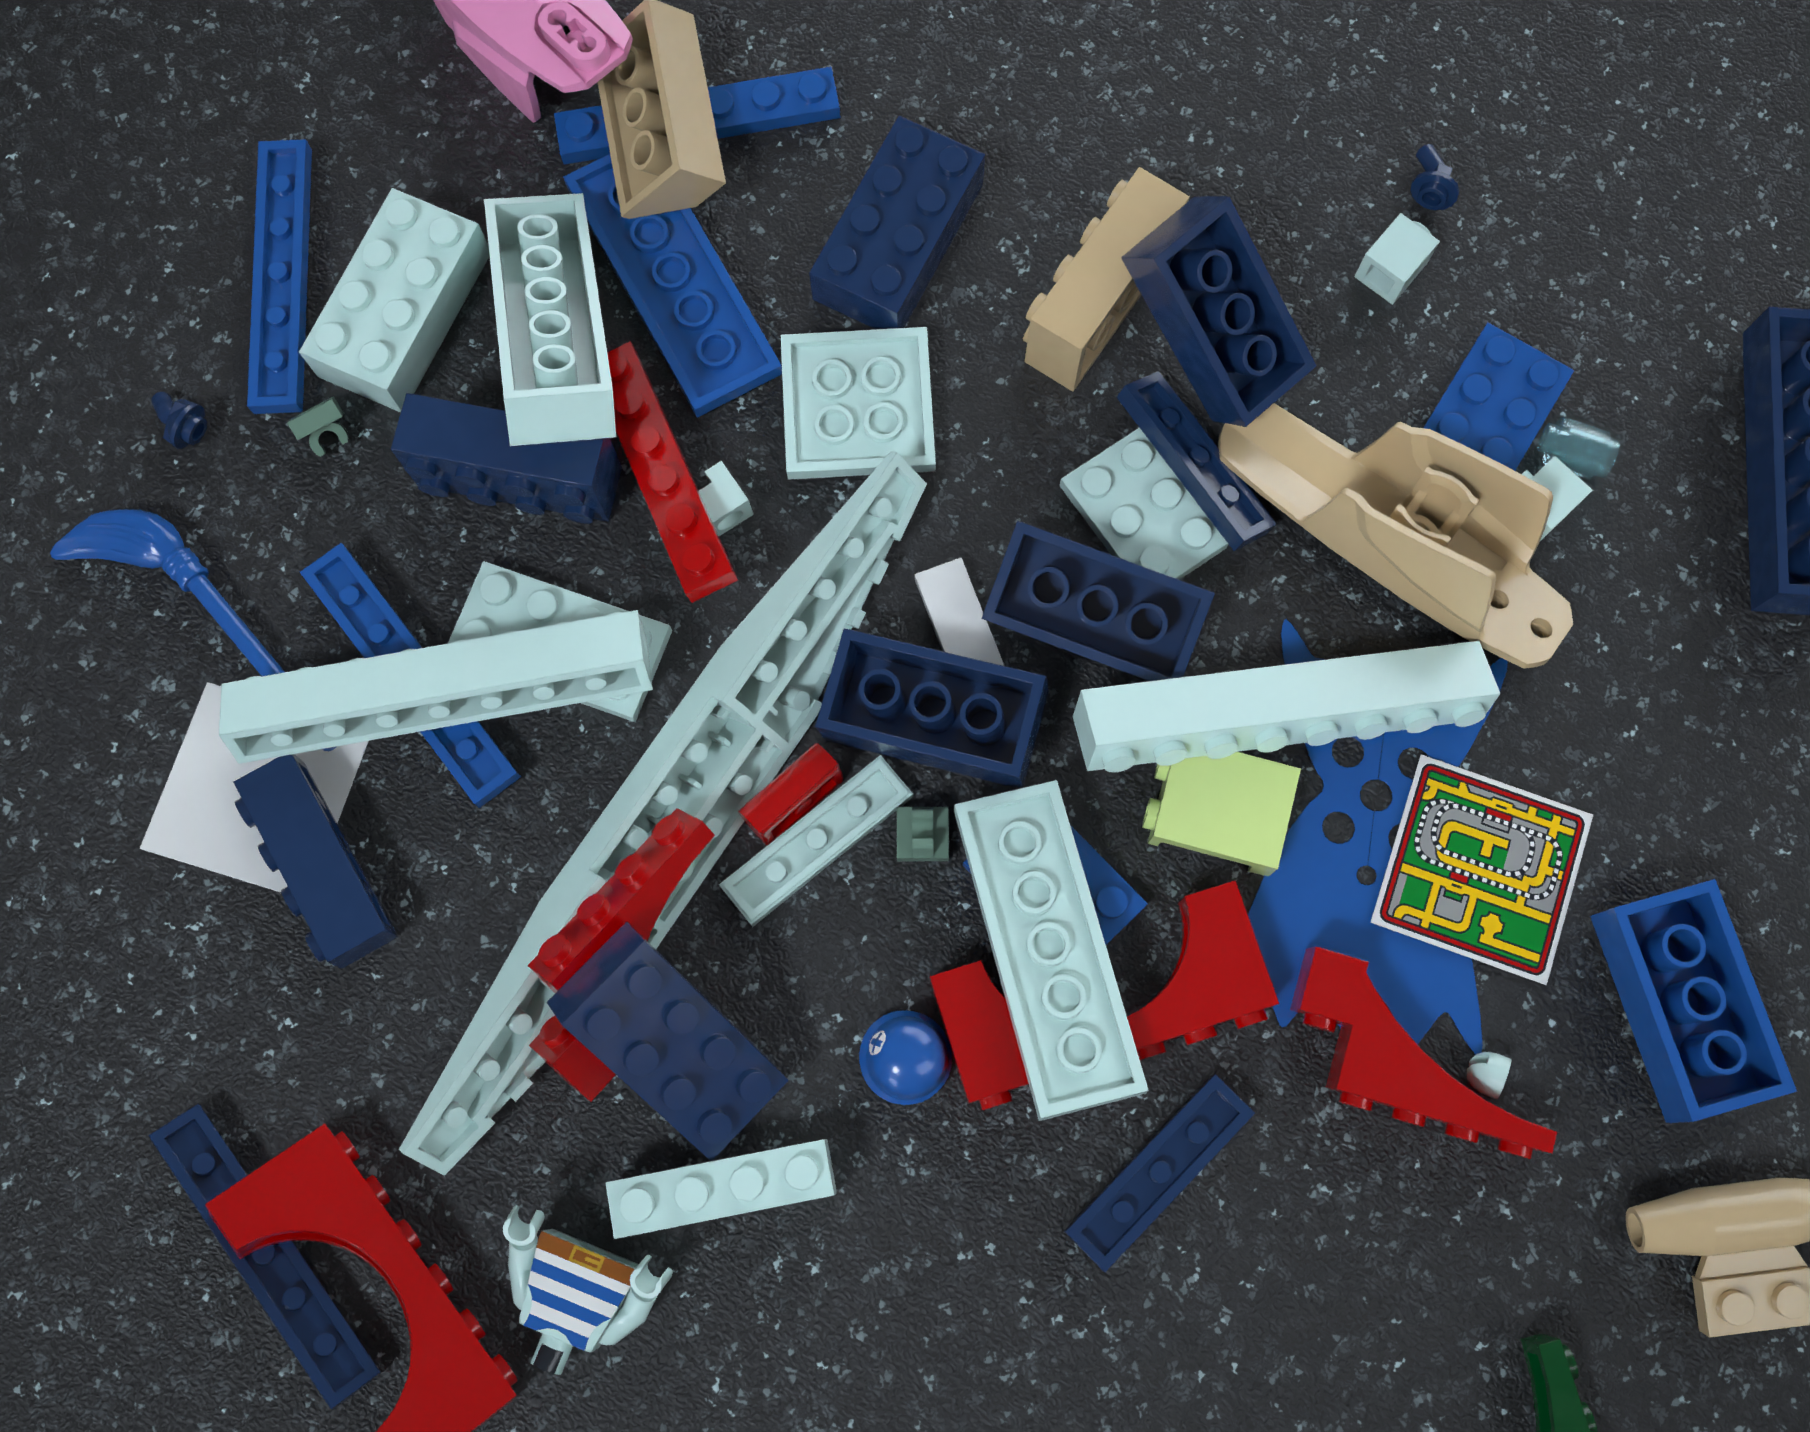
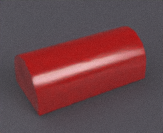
M815 743L738 810V813L767 846L843 782L842 779L844 778L839 764L822 746Z

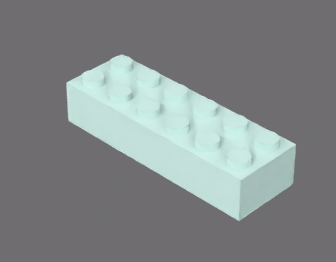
M583 193L484 199L503 396L510 446L616 437L613 387Z

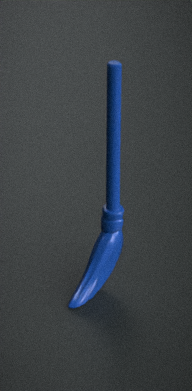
M139 509L99 512L90 515L87 519L76 525L53 546L50 554L55 560L105 559L151 569L162 567L170 578L178 583L181 590L184 592L191 591L261 676L285 672L207 579L209 575L208 569L200 564L199 558L190 548L185 547L179 532L173 524L158 514ZM336 747L325 748L322 750L329 752L334 750Z

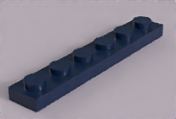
M199 1103L148 1135L331 1411L378 1377L381 1372L292 1241L265 1246L239 1259L209 1215L205 1204L245 1178L247 1174Z

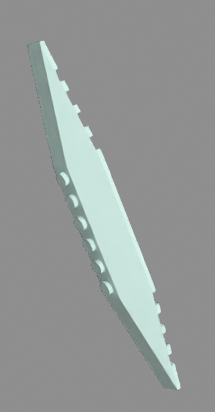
M891 451L720 646L541 898L400 1146L399 1150L404 1155L445 1176L495 1124L491 1118L510 1098L516 1102L533 1084L530 1077L545 1061L528 1045L539 1035L542 1026L551 1017L555 1016L546 1003L555 993L528 967V964L538 955L543 943L550 937L558 934L577 914L581 903L589 896L596 894L615 874L618 864L627 856L634 854L652 835L656 824L664 817L671 815L678 808L702 820L715 836L691 863L660 913L647 941L655 949L659 946L743 824L744 820L739 815L738 810L774 779L820 711L822 703L818 699L831 674L843 629L852 630L853 627L859 629L866 614L861 609L873 583L880 584L889 565L884 561L894 540H901L927 485L897 452Z

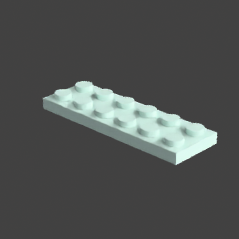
M1057 780L955 804V817L1039 1121L1146 1094L1149 1090Z

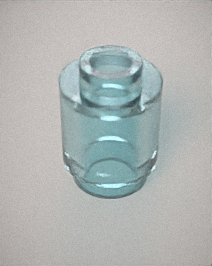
M1562 416L1556 424L1548 423L1540 437L1537 451L1544 453L1542 462L1545 465L1556 456L1576 475L1591 479L1594 475L1605 478L1616 460L1620 441L1611 438L1609 431Z

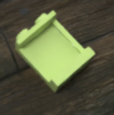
M1235 752L1221 759L1201 756L1185 758L1179 763L1168 766L1157 764L1154 778L1163 782L1159 798L1149 799L1142 828L1151 830L1148 844L1158 846L1160 843H1167L1249 865L1248 872L1270 876L1279 867L1301 768L1240 752Z

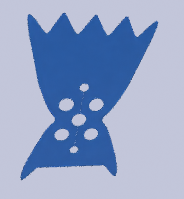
M1287 619L1283 621L1281 638L1285 665L1326 660L1315 658L1293 625ZM1500 658L1490 666L1499 691L1502 687L1508 661ZM1493 705L1483 720L1466 727H1459L1453 723L1433 726L1419 733H1409L1407 730L1385 732L1384 737L1382 734L1366 740L1354 736L1353 738L1361 743L1364 750L1362 761L1354 767L1346 768L1340 766L1334 760L1332 746L1337 739L1320 746H1311L1305 743L1316 772L1323 780V790L1306 806L1287 832L1279 867L1270 876L1264 875L1248 913L1279 1001L1278 1005L1273 1006V1010L1281 1027H1286L1298 1013L1290 1010L1305 950L1317 946L1368 961L1366 973L1384 1003H1386L1396 1021L1417 1045L1437 1018L1446 1012L1450 1015L1463 1039L1475 1055L1482 1053L1481 1017L1472 959L1370 922L1392 852L1388 836L1390 830L1401 822L1413 779L1401 773L1398 767L1399 755L1405 749L1418 748L1430 758L1459 767L1474 743ZM1370 780H1381L1392 791L1391 804L1382 811L1368 809L1360 799L1362 786ZM1342 812L1352 819L1355 831L1353 837L1348 842L1336 844L1325 837L1322 824L1328 814ZM1368 865L1375 870L1376 880L1373 884L1363 885L1358 881L1357 871L1360 867Z

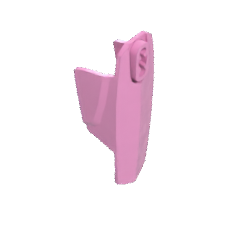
M433 0L445 22L454 31L456 43L498 90L533 123L541 118L540 107L533 85L535 75L563 93L589 89L627 59L633 41L630 31L606 0ZM564 26H568L570 30L567 35L563 30Z

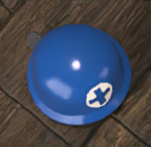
M895 1011L880 1017L869 1027L860 1046L859 1062L862 1075L867 1085L875 1094L894 1104L912 1105L931 1098L945 1084L951 1070L952 1051L945 1032L933 1019L914 1011Z

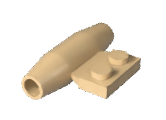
M1771 1178L1691 1188L1627 1209V1232L1637 1252L1701 1256L1696 1274L1692 1276L1699 1331L1709 1338L1810 1325V1267L1807 1266L1795 1248L1796 1245L1810 1241V1179Z

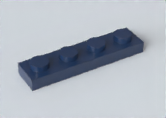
M1159 371L1123 387L1117 395V399L1233 551L1265 536L1276 525V522L1246 483L1220 460L1219 448Z
M1216 1074L1212 1075L1074 1219L1064 1232L1103 1272H1106L1249 1121L1255 1112Z

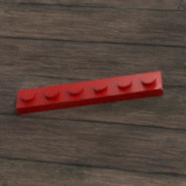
M630 341L607 352L613 387L616 433L683 590L691 603L738 581L638 353Z

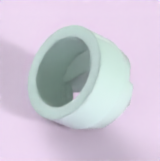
M1492 1052L1478 1053L1469 1061L1467 1080L1480 1093L1498 1099L1507 1079L1512 1059Z

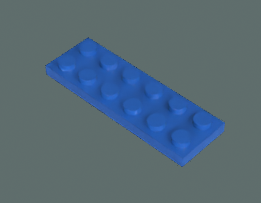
M610 154L563 176L570 194L583 193L587 223L697 418L782 375L781 363L691 208L633 219L621 217Z

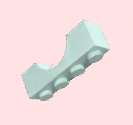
M827 1139L606 1182L614 1239L837 1194Z

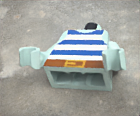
M515 1205L503 1225V1234L509 1241L508 1267L513 1303L521 1310L519 1323L542 1333L531 1364L543 1371L561 1375L573 1346L587 1352H593L601 1344L606 1346L615 1345L643 1324L658 1294L672 1277L673 1271L668 1267L661 1277L653 1276L648 1270V1262L652 1258L650 1255H646L638 1264L555 1229L541 1231L538 1238L537 1233L544 1221V1213L536 1210L530 1224H527L518 1217L519 1206Z

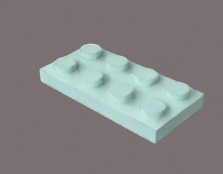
M483 561L448 643L629 611ZM639 615L648 642L651 678L653 680L672 629L668 624ZM648 691L582 702L581 704L636 722Z

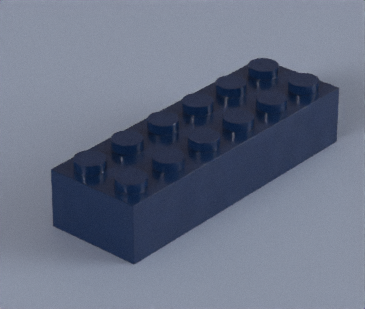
M1768 307L1742 333L1751 611L1810 615V309Z

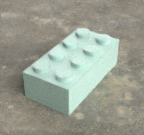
M392 188L299 351L317 377L401 412L406 393H415L490 256L489 245L479 224Z

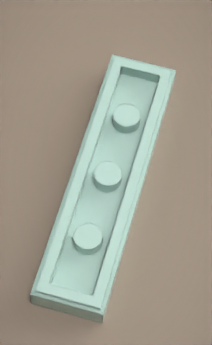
M880 755L721 882L719 886L753 927L897 811V807H902L912 799L913 793Z

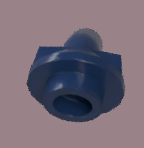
M1432 144L1424 145L1417 151L1416 157L1426 172L1415 177L1410 191L1413 199L1424 208L1444 210L1454 205L1460 190L1455 180L1450 177L1453 168L1445 165Z
M158 392L153 395L152 405L160 421L166 425L163 438L177 449H183L189 444H197L207 429V420L204 419V408L197 403L185 399L173 402L171 396L166 392Z

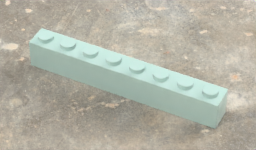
M638 610L623 613L615 612L606 616L573 622H559L555 625L522 631H508L503 634L477 639L457 640L452 643L426 648L406 649L401 652L381 656L355 658L347 662L304 667L296 671L268 676H253L245 680L222 683L219 736L238 764L650 691L653 690L648 642Z
M1480 641L1084 689L1080 692L1073 720L1087 771L1105 769L1108 772H1121L1131 768L1133 765L1156 762L1158 765L1168 766L1179 763L1185 758L1207 756L1211 759H1221L1239 751L1258 749V751L1266 753L1279 750L1286 745L1300 743L1320 746L1338 738L1357 736L1359 739L1366 740L1378 737L1385 732L1407 730L1409 733H1419L1433 726L1453 723L1459 727H1466L1483 720L1501 693Z

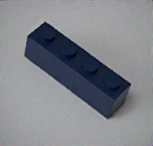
M295 754L280 756L233 781L241 796L240 799L235 801V806L247 826L250 828L256 826L264 842L258 845V850L272 872L279 870L283 876L287 887L281 890L282 896L296 917L303 915L311 930V932L305 934V939L319 962L327 960L328 963L343 969L398 937L306 764Z

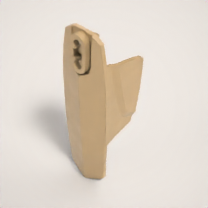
M1275 403L1247 427L1224 424L1218 441L1220 460L1231 471L1331 550L1451 631L1471 642L1480 641L1483 649L1521 668H1533L1542 666L1549 661L1573 626L1570 602L1530 568V560L1539 545L1551 510L1553 494L1548 488L1431 429L1411 427L1402 422H1397L1379 439L1358 453L1339 444Z

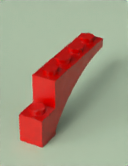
M676 808L671 815L664 817L656 824L652 835L634 854L627 856L618 864L615 874L600 890L581 903L577 914L564 928L543 943L538 955L528 964V967L556 993L626 922L648 941L651 931L669 896L691 863L715 836L714 833L702 820ZM556 1016L551 1017L542 1026L539 1035L528 1045L568 1084L590 1102L616 1075L563 1027Z
M1317 946L1305 950L1290 1010L1305 1014L1302 1023L1317 1029L1334 1032L1336 1024L1341 1025L1326 1088L1341 1092L1340 1103L1371 1111L1373 1102L1394 1108L1391 1117L1393 1119L1420 1127L1425 1126L1426 1118L1446 1123L1444 1134L1473 1143H1478L1480 1134L1500 1140L1497 1150L1526 1159H1531L1533 1150L1553 1153L1557 1135L1556 1131L1521 1119L1484 1100L1451 1077L1416 1044L1396 1021L1374 988L1366 973L1368 961Z

